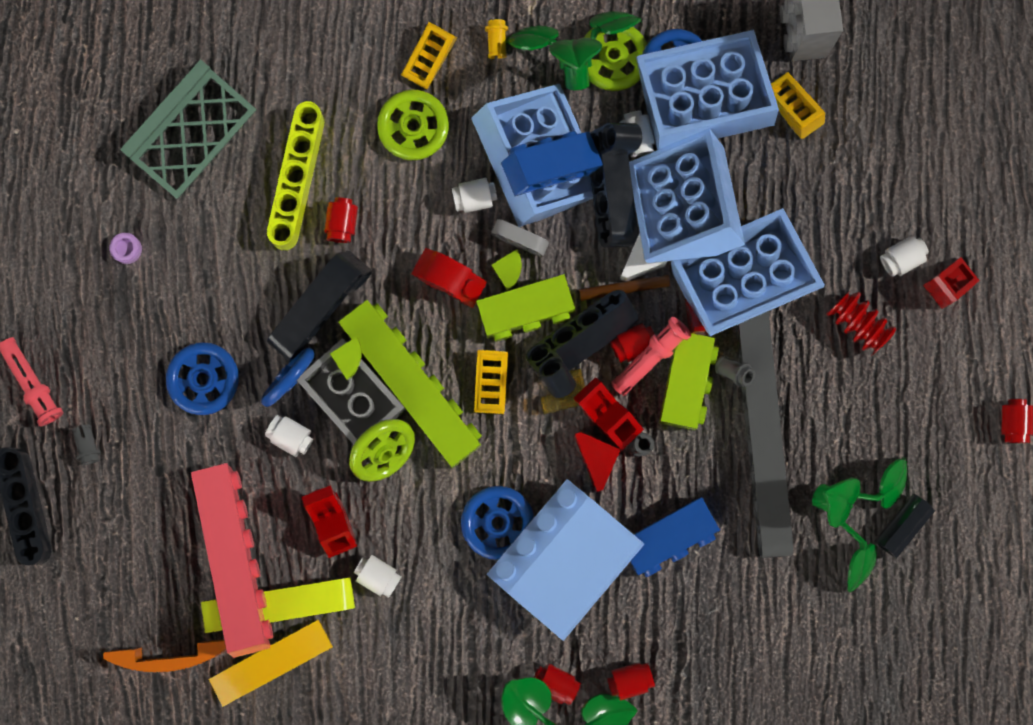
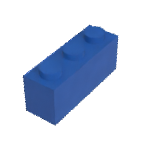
M576 131L568 132L552 141L551 137L536 142L535 146L527 147L526 144L518 145L510 149V155L501 162L514 197L587 177L603 165L590 132L577 134Z
M697 498L634 533L644 543V546L630 561L636 575L644 573L645 577H649L662 569L660 563L671 558L672 562H676L689 554L687 548L698 543L699 547H703L716 539L714 533L720 531L703 498Z

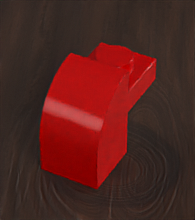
M428 248L424 249L411 275L430 287L447 293L471 308H474L476 301L487 284V281L473 273L469 267L449 256Z
M596 377L573 398L589 420L621 451L644 430L634 416L612 396Z
M331 485L301 497L306 511L314 522L319 542L329 558L358 547L344 506Z

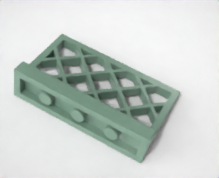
M200 59L120 150L178 200L257 109ZM211 79L221 87L222 99L204 100L203 88ZM225 91L233 98L225 99ZM200 93V100H193ZM222 103L223 120L206 121L204 104ZM226 103H240L247 111L240 119L227 120ZM201 104L202 121L184 122L183 110L188 105ZM180 115V122L173 123L175 119ZM227 124H235L228 132ZM206 125H224L225 136L220 142H207ZM202 126L203 143H186L185 127ZM168 127H181L182 144L164 145L163 133ZM160 137V145H153ZM215 146L214 149L208 154V147ZM204 147L205 159L200 164L187 165L186 148ZM182 148L183 165L166 166L165 149ZM161 149L162 166L148 167L140 160L148 150ZM184 169L185 181L175 190L167 183L166 170ZM188 169H195L188 177ZM162 170L163 179L154 171Z

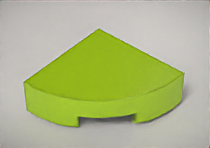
M517 249L491 265L507 291L515 286L521 274L522 263Z
M357 337L330 353L346 380L351 379L356 374L361 362L362 348Z

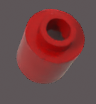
M336 197L334 202L328 203L324 230L327 233L326 240L336 243H351V237L355 235L358 207L352 204L353 200Z
M643 323L638 324L617 335V338L610 342L619 363L633 361L649 345L650 337L655 334L651 326L645 328Z
M1008 399V405H1002L1001 435H1005V443H1030V436H1033V406L1027 405V399Z
M640 662L611 670L612 677L607 678L612 697L618 695L620 701L648 693V689L655 687L648 663L640 664Z
M550 663L545 668L539 666L534 675V678L543 681L548 686L551 692V700L561 705L563 703L571 705L581 684L575 680V676Z

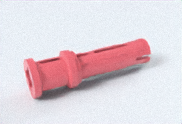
M671 317L668 320V325L658 335L654 334L650 337L649 345L611 382L612 387L620 395L626 396L663 358H670L673 355V350L684 339L688 340L691 337L689 329L679 319Z
M14 337L0 342V352L25 393L23 396L25 404L30 405L38 418L37 424L40 427L45 426L61 417L64 413L62 408H57L49 395L51 391L49 387L40 383L29 362L16 344ZM14 358H17L18 362L20 363L21 367L27 375L26 377L23 376L19 367L15 363ZM41 402L44 403V405L46 406L47 410H44V409H43V407H42L41 404H40Z

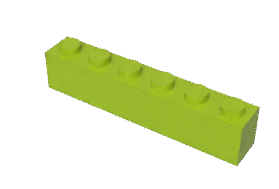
M368 300L364 301L338 323L351 339L358 338L363 355L449 465L454 468L481 447L478 439L482 435L471 422L466 426L459 415L463 411L453 398L447 402L440 392L444 387L433 374L428 378L421 369L426 364L414 350L409 353L403 343L407 340L395 326L391 330L384 322L388 316L380 305L376 303L372 306Z

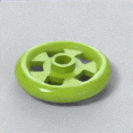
M635 27L616 33L617 41H609L605 43L603 36L606 34L599 33L596 40L601 42L602 49L599 52V60L591 59L592 66L588 67L589 82L600 89L608 91H620L632 87L641 80L636 57L643 54L647 45L645 38ZM594 28L588 31L584 38H590ZM630 40L637 49V51L629 54L627 47L624 45V43ZM617 51L620 56L617 59H612L609 57V52ZM627 62H630L635 68L626 76L620 69L624 68ZM602 66L607 70L613 71L610 79L598 74Z
M405 90L393 95L385 102L378 115L377 131L383 146L396 157L405 160H421L433 155L444 144L449 131V119L444 106L433 95L421 90ZM411 102L423 103V112L410 110ZM395 109L403 112L398 123L390 120ZM427 117H436L437 129H428ZM415 121L419 124V127L413 131L408 129V124ZM397 131L406 138L401 145L392 137ZM426 136L428 144L416 148L413 141Z
M388 419L378 422L364 431L356 440L350 452L349 466L353 475L362 481L374 482L383 480L397 472L407 462L414 448L415 435L411 426L402 420ZM392 431L399 432L395 439L389 437ZM402 445L399 452L395 454L397 446ZM369 458L371 462L363 467L362 461ZM387 463L386 465H384V466H382V467H380V468H377L378 465H382V464Z

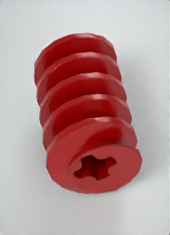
M858 291L849 295L848 292L826 315L829 317L838 313L839 316L835 324L839 325L847 322L844 333L847 334L855 330L856 334L853 341L857 342L864 339L865 342L862 350L865 351L873 348L872 355H874L892 338L896 327L891 326L884 329L887 319L884 317L876 321L878 310L873 309L867 312L866 310L870 302L865 300L858 304L861 293Z

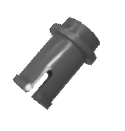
M722 356L716 362V373L733 380L734 384L739 387L749 386L755 379V371L748 363L741 364L730 359L728 356Z
M87 424L82 425L85 438L82 437L79 426L71 430L79 454L76 456V459L81 461V465L96 463L100 461L99 455H101V450L96 448L92 426Z
M641 432L628 447L634 455L645 456L653 450L654 440L650 435ZM639 439L645 441V448L643 450L638 446Z

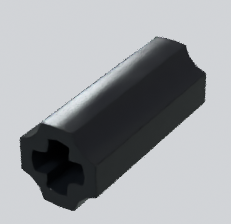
M912 494L874 542L886 553L897 559L935 510L923 498Z

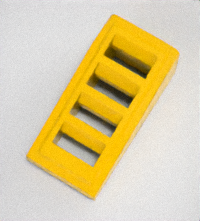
M428 22L401 76L428 90L457 37ZM432 34L444 40V45L441 46L430 40ZM428 45L439 51L438 56L436 57L425 51V46ZM420 55L434 62L433 66L429 67L418 61ZM416 66L427 72L428 75L424 78L411 70Z
M786 72L771 83L779 112L801 139H804L825 123L824 110L789 72ZM787 86L791 88L782 96L777 94ZM797 96L796 100L791 102L789 105L786 104V102L789 101L791 98ZM801 106H804V107H805V108H804L802 111H800L799 113H797V114L794 113V111H796L797 109H799Z
M477 350L474 413L504 415L508 352ZM484 360L501 361V367L483 366ZM483 373L501 374L500 380L483 379ZM482 385L500 386V392L482 391ZM481 398L499 399V405L482 404Z

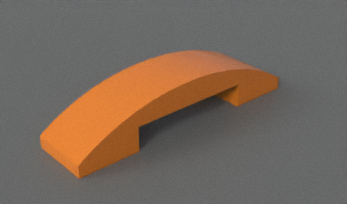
M221 639L197 643L198 654L143 660L142 647L107 651L103 653V657L112 664L131 670L169 672L204 663L227 650L225 640Z

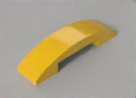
M317 620L270 645L269 649L255 653L208 680L223 707L329 650L333 646L320 621Z

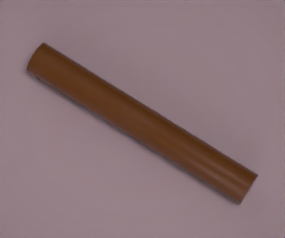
M662 275L579 289L580 301L603 298L615 290H623L627 294L669 287L670 278L669 275Z

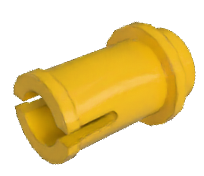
M489 20L488 26L485 27V31L488 32V58L495 59V56H497V59L507 58L506 32L508 31V26H506L505 20Z

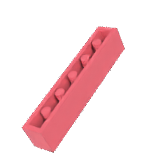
M228 463L191 472L227 653L235 658L269 649V639L273 638V631L269 619H264L262 608H266L267 603L263 589L258 590L256 578L260 577V569L257 560H252L250 548L254 547V541L250 529H245L244 519L248 518V512L244 500H239L238 489H242L238 471H233Z

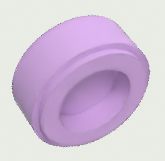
M120 233L111 240L109 250L111 256L118 262L131 264L140 257L142 245L134 235Z

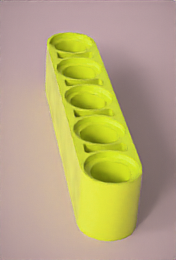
M309 101L300 103L294 111L267 227L268 239L280 250H290L298 241L324 129L325 119L320 108L315 103ZM307 113L317 114L316 120L311 124L302 123V119ZM306 141L310 143V148L307 152H296V146L300 142ZM293 171H303V177L299 182L293 183L289 181V176ZM286 200H296L297 205L293 211L285 212L282 210V205ZM287 228L290 230V235L285 241L276 240V233L279 229Z
M351 577L264 591L267 607L262 609L264 619H269L270 623L354 609L355 602ZM217 600L201 602L205 633L222 631Z

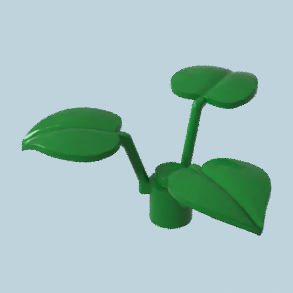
M619 11L597 14L589 20V25L594 28L591 32V37L576 40L556 41L555 38L559 36L556 29L542 25L530 26L510 35L506 39V44L509 43L512 47L521 50H536L550 45L549 52L559 60L560 69L564 70L566 88L569 90H583L590 85L588 67L592 66L591 59L602 49L601 42L596 40L597 35L601 32L604 34L623 32L640 23L641 18Z
M904 457L895 460L887 467L880 482V492L875 495L860 493V481L856 478L845 479L832 486L821 484L813 495V506L827 512L829 525L834 528L843 527L860 545V549L853 554L849 565L847 592L849 593L858 588L871 574L877 559V547L872 543L867 545V542L845 521L857 498L872 501L881 500V507L885 509L897 502L904 490L907 479V463Z
M524 677L509 680L505 684L501 705L504 716L510 725H536L538 719L545 725H557L542 715L551 705V692L543 681L534 677ZM598 694L586 701L582 707L581 715L586 723L584 725H628L638 710L628 701H620L618 696L612 697L611 694Z

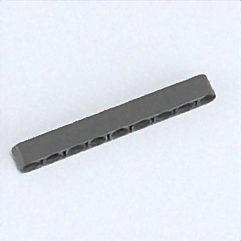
M768 311L735 325L739 363H748L755 371L754 381L749 386L742 387L757 540L761 558L793 555V537Z

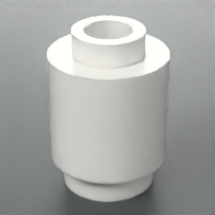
M642 111L625 114V120L619 123H637L642 131L641 146L638 150L630 153V157L643 156L654 152L653 145L655 140L649 115H642Z
M487 178L458 183L459 187L452 188L457 212L464 210V213L491 208L493 207L492 201L497 200L494 182L488 183Z
M910 235L886 249L885 254L881 255L880 259L891 277L897 274L902 276L927 261L926 254L929 251L921 238L916 239Z
M276 415L265 433V436L270 439V443L294 457H297L299 453L304 455L313 442V438L309 437L311 430L287 416L282 418Z
M373 555L369 559L363 557L354 571L358 575L356 582L380 597L383 594L389 598L402 577L396 573L397 570Z

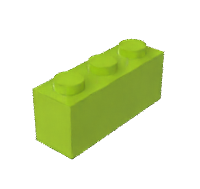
M565 274L476 301L487 339L494 338L495 342L511 338V332L523 329L524 333L542 328L540 323L552 320L553 324L571 319L570 314L575 312V306Z
M691 333V337L688 340L684 339L673 350L659 418L660 424L689 430H696L698 424H704L707 407L702 406L704 394H710L713 377L708 376L710 364H716L719 347L714 346L715 338Z

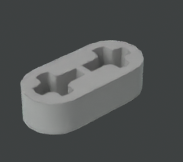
M500 219L496 220L491 231L494 237L539 257L544 256L549 245V241Z

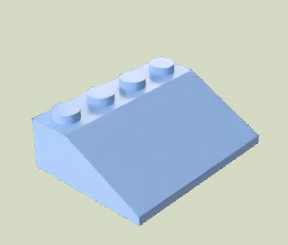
M754 30L636 57L647 113L657 150L709 128L718 139L775 125L779 108Z
M560 84L486 103L471 118L518 227L546 219L593 199L590 175L514 197L501 162L510 155L509 150L518 145L535 146L536 142L551 137L552 141L558 140L562 135L571 131L581 134Z
M710 128L629 162L644 259L647 263L717 256L745 245L725 150Z
M783 208L741 226L745 242L743 246L717 256L671 261L672 273L684 297L709 336L824 287L825 284Z
M566 479L486 575L564 641L644 546V543L582 490Z

